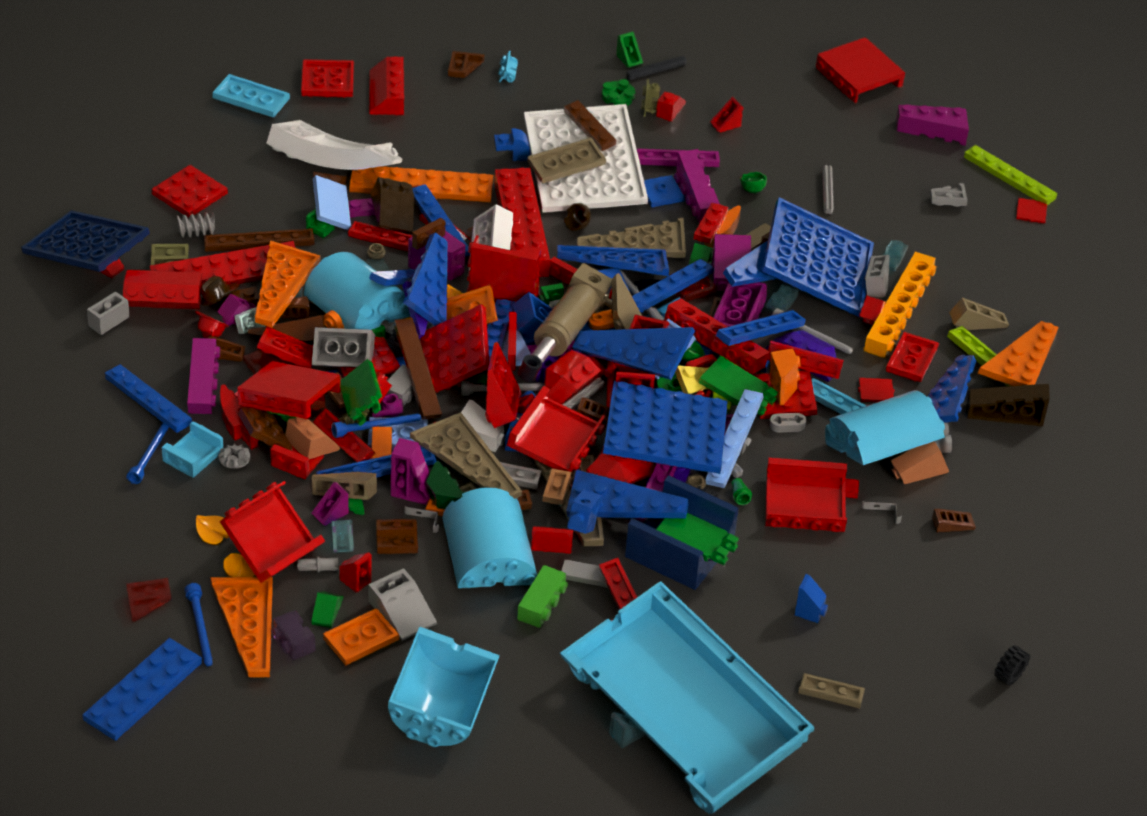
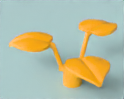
M196 516L197 533L205 543L218 545L222 543L223 538H229L220 524L224 517ZM232 553L225 558L223 567L228 576L253 577L255 575L242 555Z

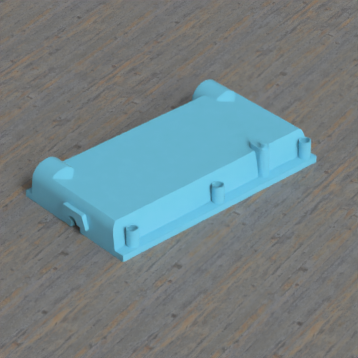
M661 581L619 610L612 621L608 618L560 652V656L569 664L570 670L579 681L585 684L590 683L592 689L600 688L687 775L685 781L690 785L695 803L709 814H713L801 747L802 743L807 742L808 735L814 731V726Z

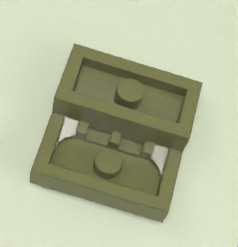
M151 244V265L189 259L188 244Z

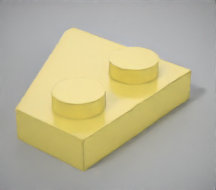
M678 366L675 374L683 393L693 394L709 389L699 383L700 377L709 368Z

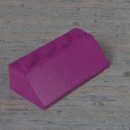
M756 282L732 287L728 283L713 318L728 327L759 319L766 302L767 284Z

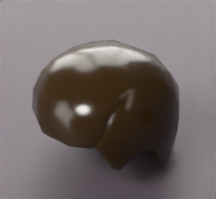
M573 203L567 209L568 215L564 218V222L571 231L582 230L590 223V209L583 203Z

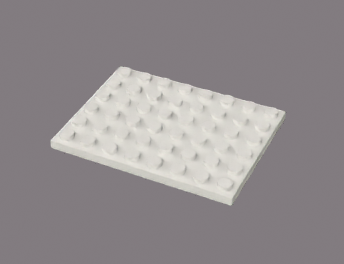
M626 104L585 107L616 139L615 146L601 151L606 158V165L543 184L535 174L542 213L567 211L573 203H583L589 209L648 204V197ZM564 109L524 112L531 155L589 138L564 112Z

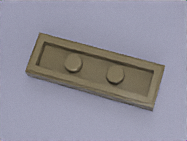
M803 673L798 693L860 708L865 688Z

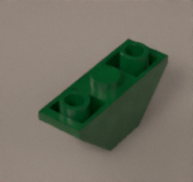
M439 461L435 462L426 481L428 496L437 508L446 509L452 501L456 502L462 498V494L465 491L459 489L458 482L450 477L446 467H443Z

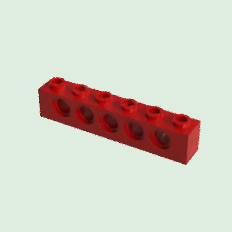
M681 298L668 305L664 321L670 319L681 328L693 327L695 330L693 336L696 338V341L752 375L765 368L770 353L751 340L728 346L716 336L718 329L728 326Z

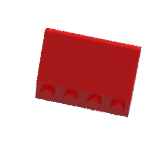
M495 342L487 374L485 416L488 423H492L493 427L497 428L516 420L521 389L498 342Z

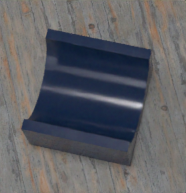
M668 475L664 480L662 492L687 498L689 503L687 513L724 529L727 533L735 536L738 507ZM649 518L644 524L632 519L628 523L626 558L694 590L697 589L717 562L710 558L707 562L704 561L703 551L656 530L665 518Z

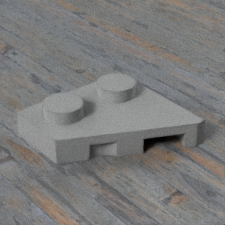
M960 183L958 188L951 189V186L931 189V204L938 206L952 205L955 207L967 206L964 183Z

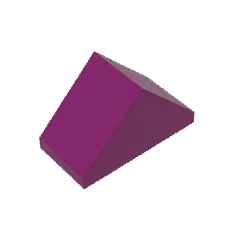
M334 481L312 514L325 526L348 514V493Z

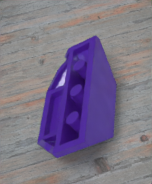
M804 330L778 336L773 340L774 342L836 358L833 345ZM810 372L827 382L832 379V377Z

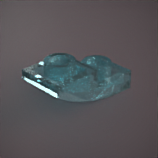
M891 240L884 255L890 256L889 270L895 271L898 268L909 245L899 240Z
M782 284L777 293H773L766 304V308L772 311L779 308L785 312L799 295V290Z

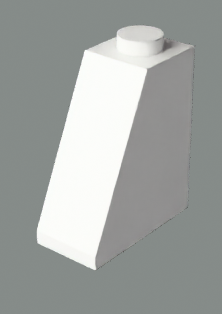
M469 400L461 413L488 448L496 452L498 447L504 444L506 438L504 426L494 428L492 423H488L486 419V411L473 400Z

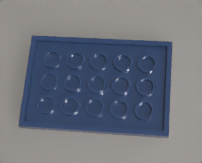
M71 210L23 245L21 249L23 254L101 272L112 262L117 261L125 252L130 251L137 243L143 241L150 232L148 227Z

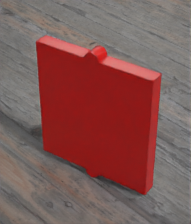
M1019 198L1016 219L1045 224L1047 204L1034 199Z
M859 378L858 392H860L861 402L877 403L894 397L895 389H893L892 379Z

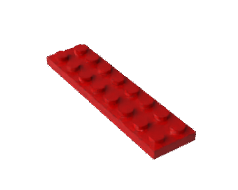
M294 241L280 243L296 248ZM266 245L150 265V271L202 273V284L213 276L221 277L227 284L259 281L263 279L270 247Z

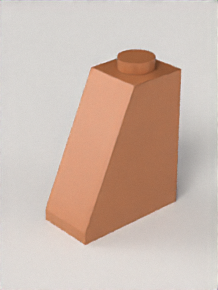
M934 441L910 449L891 460L894 467L891 470L897 480L900 478L904 484L949 472L941 450Z

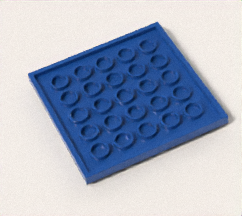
M779 197L774 208L762 271L850 314L860 317L866 295L865 276L872 256L874 242Z
M614 381L603 454L720 474L727 401L720 398H709L702 395L686 394L680 391L674 392L663 388H651L645 385Z

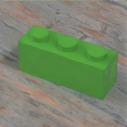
M543 565L518 605L517 620L538 628L542 626L544 621H548L551 609L557 606L560 594H564L567 589L566 573Z

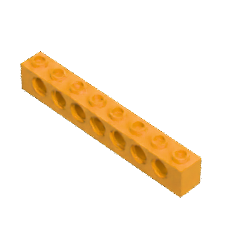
M915 251L866 337L865 352L883 358L886 357L888 352H892L895 344L894 341H898L901 333L900 330H904L906 326V319L911 318L913 308L917 307L919 297L922 298L925 286L928 287L930 283V276H934L937 266L934 265L936 258Z

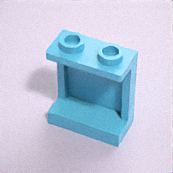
M192 421L190 423V432L174 446L168 443L162 446L163 462L194 478L219 456L218 454H220V450L223 448V437Z

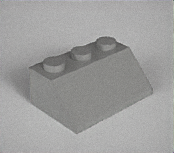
M315 327L312 366L358 367L366 359L372 361L375 334L372 330Z

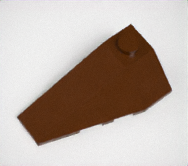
M320 315L275 324L272 328L302 341H313L314 344L315 327H327L324 324V316ZM267 326L249 329L248 333L263 335Z

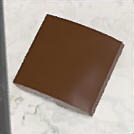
M416 519L376 520L377 554L418 553Z

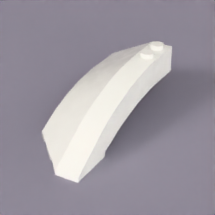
M301 120L272 124L266 143L272 146L273 150L286 153V156L289 158H297L328 168L359 170L402 162V158L398 157L396 149L392 148L391 142L371 145L348 141L327 134Z

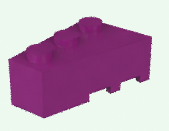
M399 438L391 454V496L427 505L430 498L426 481L430 472L418 442Z

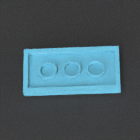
M231 74L212 92L214 99L273 118L290 99V93Z

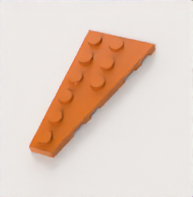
M270 241L259 302L255 314V323L271 328L275 325L304 285L310 273L320 263V255Z
M1039 322L981 366L978 374L1012 386L1035 385L1059 327L1051 323Z
M210 577L211 586L248 677H270L273 577H270L263 583H260L257 577Z

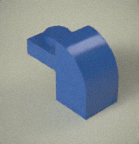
M512 128L511 134L494 135L496 151L510 150L513 161L528 160L530 146L528 137L523 131Z

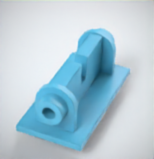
M510 50L500 60L501 67L498 71V75H500L499 83L502 79L508 82L515 80L518 60L510 56Z

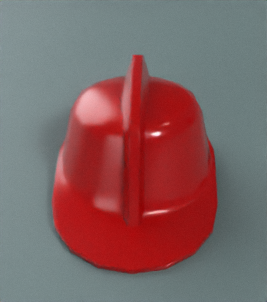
M195 311L200 316L198 330L202 332L204 338H208L209 335L220 337L225 328H229L228 325Z

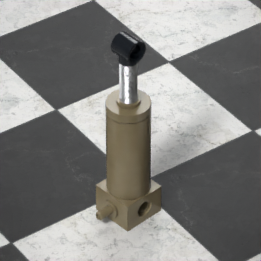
M585 263L581 264L574 273L566 293L535 331L534 340L537 348L531 355L524 357L518 370V376L522 380L527 382L534 381L548 355H562L594 313L600 312L604 305L612 309V300L609 299V293L612 289V278Z

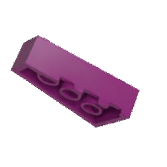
M898 105L896 117L898 132L917 136L921 133L925 134L928 138H945L946 142L954 140L959 141L960 145L966 146L969 132L966 108Z
M699 150L678 152L674 179L684 194L687 205H690L693 216L700 223L710 204L720 203L714 188H711L709 175H705L703 169L705 165L703 161L698 159L700 156Z
M193 338L187 401L188 413L212 414V408L216 407L214 390H217L218 387L216 374H219L218 358H220V346H217L216 339Z

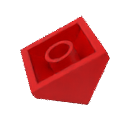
M533 526L531 550L571 554L573 530Z

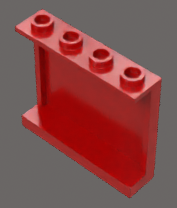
M866 37L817 54L816 68L854 103H857L858 94L890 82L897 88L903 86L905 72Z
M476 235L474 241L470 242L468 253H471V256L468 260L470 270L467 281H470V284L468 285L467 292L490 285L495 304L497 299L517 302L528 292L538 298L541 248L534 247L532 253L527 254L479 244V236Z
M271 361L237 387L238 405L303 419L311 417V404L327 391L341 392L340 374Z
M543 386L510 432L507 446L553 469L572 473L573 470L579 469L582 462L581 459L587 457L590 450L589 447L595 445L598 438L597 435L601 436L606 426L603 424L605 416L603 415L597 422L548 398L550 389Z
M768 458L765 526L845 532L847 524L845 485L847 463Z
M285 480L278 485L276 482L265 488L267 490L265 493L262 490L252 496V501L247 498L238 504L239 508L237 510L235 507L229 509L224 513L226 517L220 521V524L260 583H263L325 542L322 535L315 539L313 538L280 489V487L286 484Z

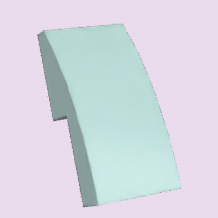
M257 307L234 316L239 334H245L249 329L265 326L255 323Z

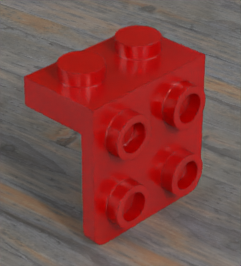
M276 444L271 448V466L302 479H306L324 458L323 454L309 459L294 447L292 451Z

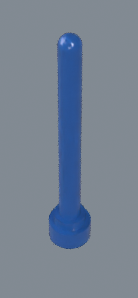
M420 414L366 421L361 426L358 423L345 424L340 421L332 423L331 430L333 437L339 438L346 435L347 432L417 422L422 417Z
M162 423L137 466L130 468L126 477L129 482L133 484L141 483L144 478V468L169 429L165 423Z
M192 583L187 585L184 591L186 598L192 603L204 664L211 666L213 660L200 605L202 590L199 584Z

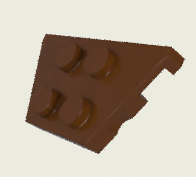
M241 407L238 415L251 437L261 440L272 447L276 443L292 451L293 447L273 414L265 410Z

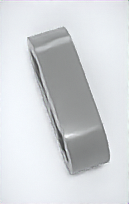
M800 413L774 414L770 418L769 427L772 431L778 433L800 432L805 429L806 417Z

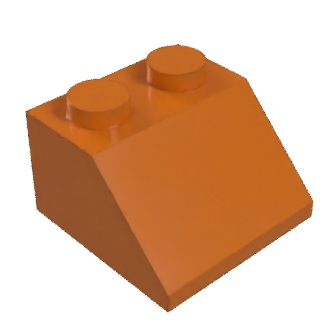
M793 349L771 352L770 382L772 387L778 391L776 397L779 405H784L797 389V381L800 380L798 367L801 365L800 358L796 356Z

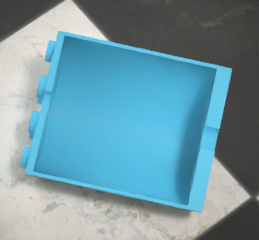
M339 252L323 258L305 282L304 296H307L311 302L325 313L330 310L337 312L342 319L345 329L371 330L380 327L384 320L391 323L394 320L410 317L408 306L403 303L405 298L404 292L396 285L383 286L370 280L371 272L377 271L353 253Z
M916 390L829 419L830 424L826 425L825 428L826 445L840 453L846 452L849 458L862 465L945 438L943 431L945 430L944 422L939 418L931 398Z
M479 488L463 493L462 498L456 502L452 501L446 507L442 519L458 588L492 587L497 582H502L504 586L532 585L537 576V571L521 507L516 498L514 499L509 495V492L502 489Z
M419 627L388 703L390 717L397 727L406 733L408 738L418 740L432 747L450 746L464 741L471 733L500 655L467 643L465 645H458L454 642L453 638Z

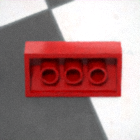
M386 57L370 69L369 115H404V57Z
M127 270L123 285V297L128 300L129 307L200 310L202 273Z

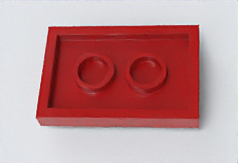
M268 326L266 327L257 348L266 354H273L279 357L282 361H289L300 367L311 368L313 345Z
M904 332L886 366V371L922 382L938 350L939 343Z

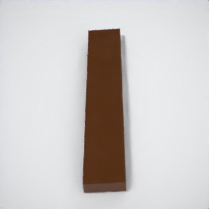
M313 229L204 235L205 252L249 249L269 245L270 241L277 243L294 241L295 246L315 245Z
M413 318L394 320V328L422 420L441 418L442 412Z

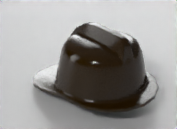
M219 276L209 278L201 286L203 296L201 305L209 306L220 301L226 295L237 290L240 287L239 284H227Z

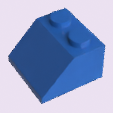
M528 292L513 304L514 312L517 313V329L521 334L534 338L535 331L553 308Z

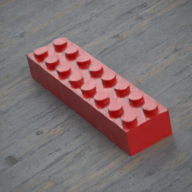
M530 168L495 170L494 188L498 205L513 213L510 250L531 254L534 247L541 248L540 277H549L550 256Z

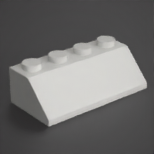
M496 204L476 217L473 224L472 242L476 235H478L479 244L510 250L513 213Z

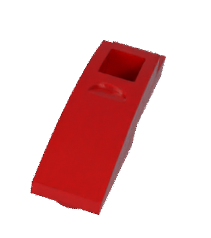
M225 384L221 385V415L228 433L234 441L242 438L251 450L258 447V439L250 436L238 415L241 407L245 406L238 405V399L234 392L229 390Z

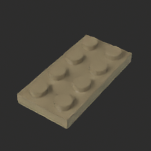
M587 138L528 156V163L543 184L606 165V158L593 139Z

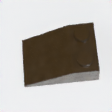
M378 177L371 191L378 227L412 234L414 214L412 185L407 182Z

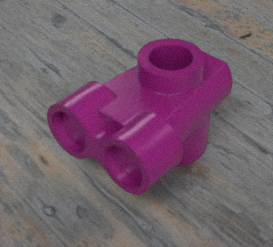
M396 394L386 395L380 403L381 410L376 414L373 413V417L383 418V416L388 415L396 417L403 413L402 399H398Z

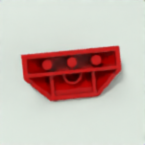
M571 350L545 370L544 386L550 389L548 398L563 404L593 380L602 377L606 369L595 358Z
M602 453L586 469V472L633 484L651 477L657 463Z

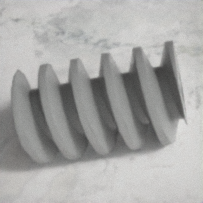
M212 212L211 218L208 213L204 214V218L198 213L196 219L193 214H190L189 219L186 215H183L182 220L177 215L178 232L181 237L184 238L186 232L189 237L192 236V232H195L198 237L200 231H202L203 235H206L208 230L213 235L215 230L214 212Z

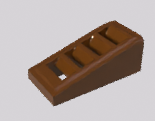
M307 296L294 298L288 305V309L280 316V318H310V305Z
M209 335L208 339H216L217 346H220V358L218 359L242 361L245 346Z
M582 397L577 412L597 422L602 417L600 414H603L605 416L603 424L607 426V416H609L610 408Z
M934 509L932 520L937 533L975 530L976 528L971 513L946 509Z

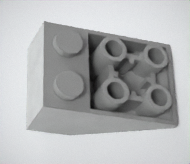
M404 568L368 584V602L374 609L377 608L398 632L401 641L417 634L419 627L428 629L437 624L417 584Z

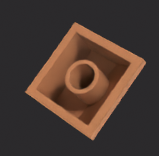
M296 417L288 420L286 437L290 444L303 456L312 459L340 450V447L309 419Z

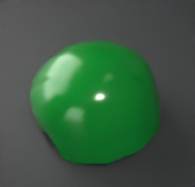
M750 172L740 177V183L746 192L758 193L765 188L767 177L759 172Z
M694 341L686 350L681 360L687 363L688 361L705 356L704 350L700 344Z

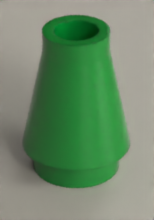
M734 479L731 483L734 502L739 505L748 504L751 501L752 492L743 483L742 479Z

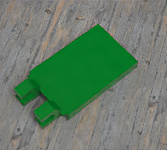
M721 356L699 379L700 384L737 406L745 389L763 393L764 398L757 412L761 416L766 412L765 407L768 403L772 405L778 395V391L771 386L769 387L767 383Z
M366 359L340 380V388L347 414L354 421L357 419L360 426L366 422L363 411L367 408H372V412L376 414L381 410L378 399L382 397L375 369L373 363Z
M687 513L686 519L665 518L656 529L703 551V558L706 562L710 558L714 562L725 565L728 561L726 556L729 554V551L734 553L738 548V537Z

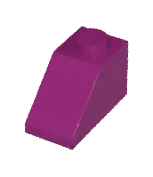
M230 294L217 312L223 317L222 321L231 326V324L236 325L235 315L256 306L249 301Z

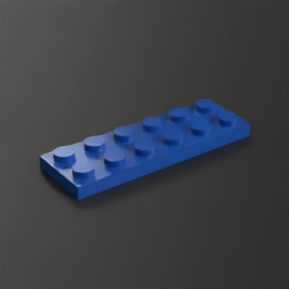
M167 639L83 714V720L116 741L202 663V657L173 639Z

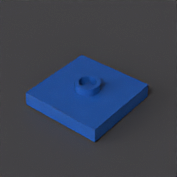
M672 175L644 180L648 203L651 207L684 202L685 196Z

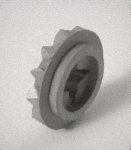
M235 443L233 446L226 445L225 448H221L220 454H218L220 463L227 468H241L250 461L249 449L244 448L243 444L236 446Z

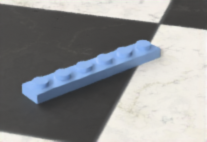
M744 390L724 436L720 474L708 472L705 479L706 484L725 488L762 403L763 393Z

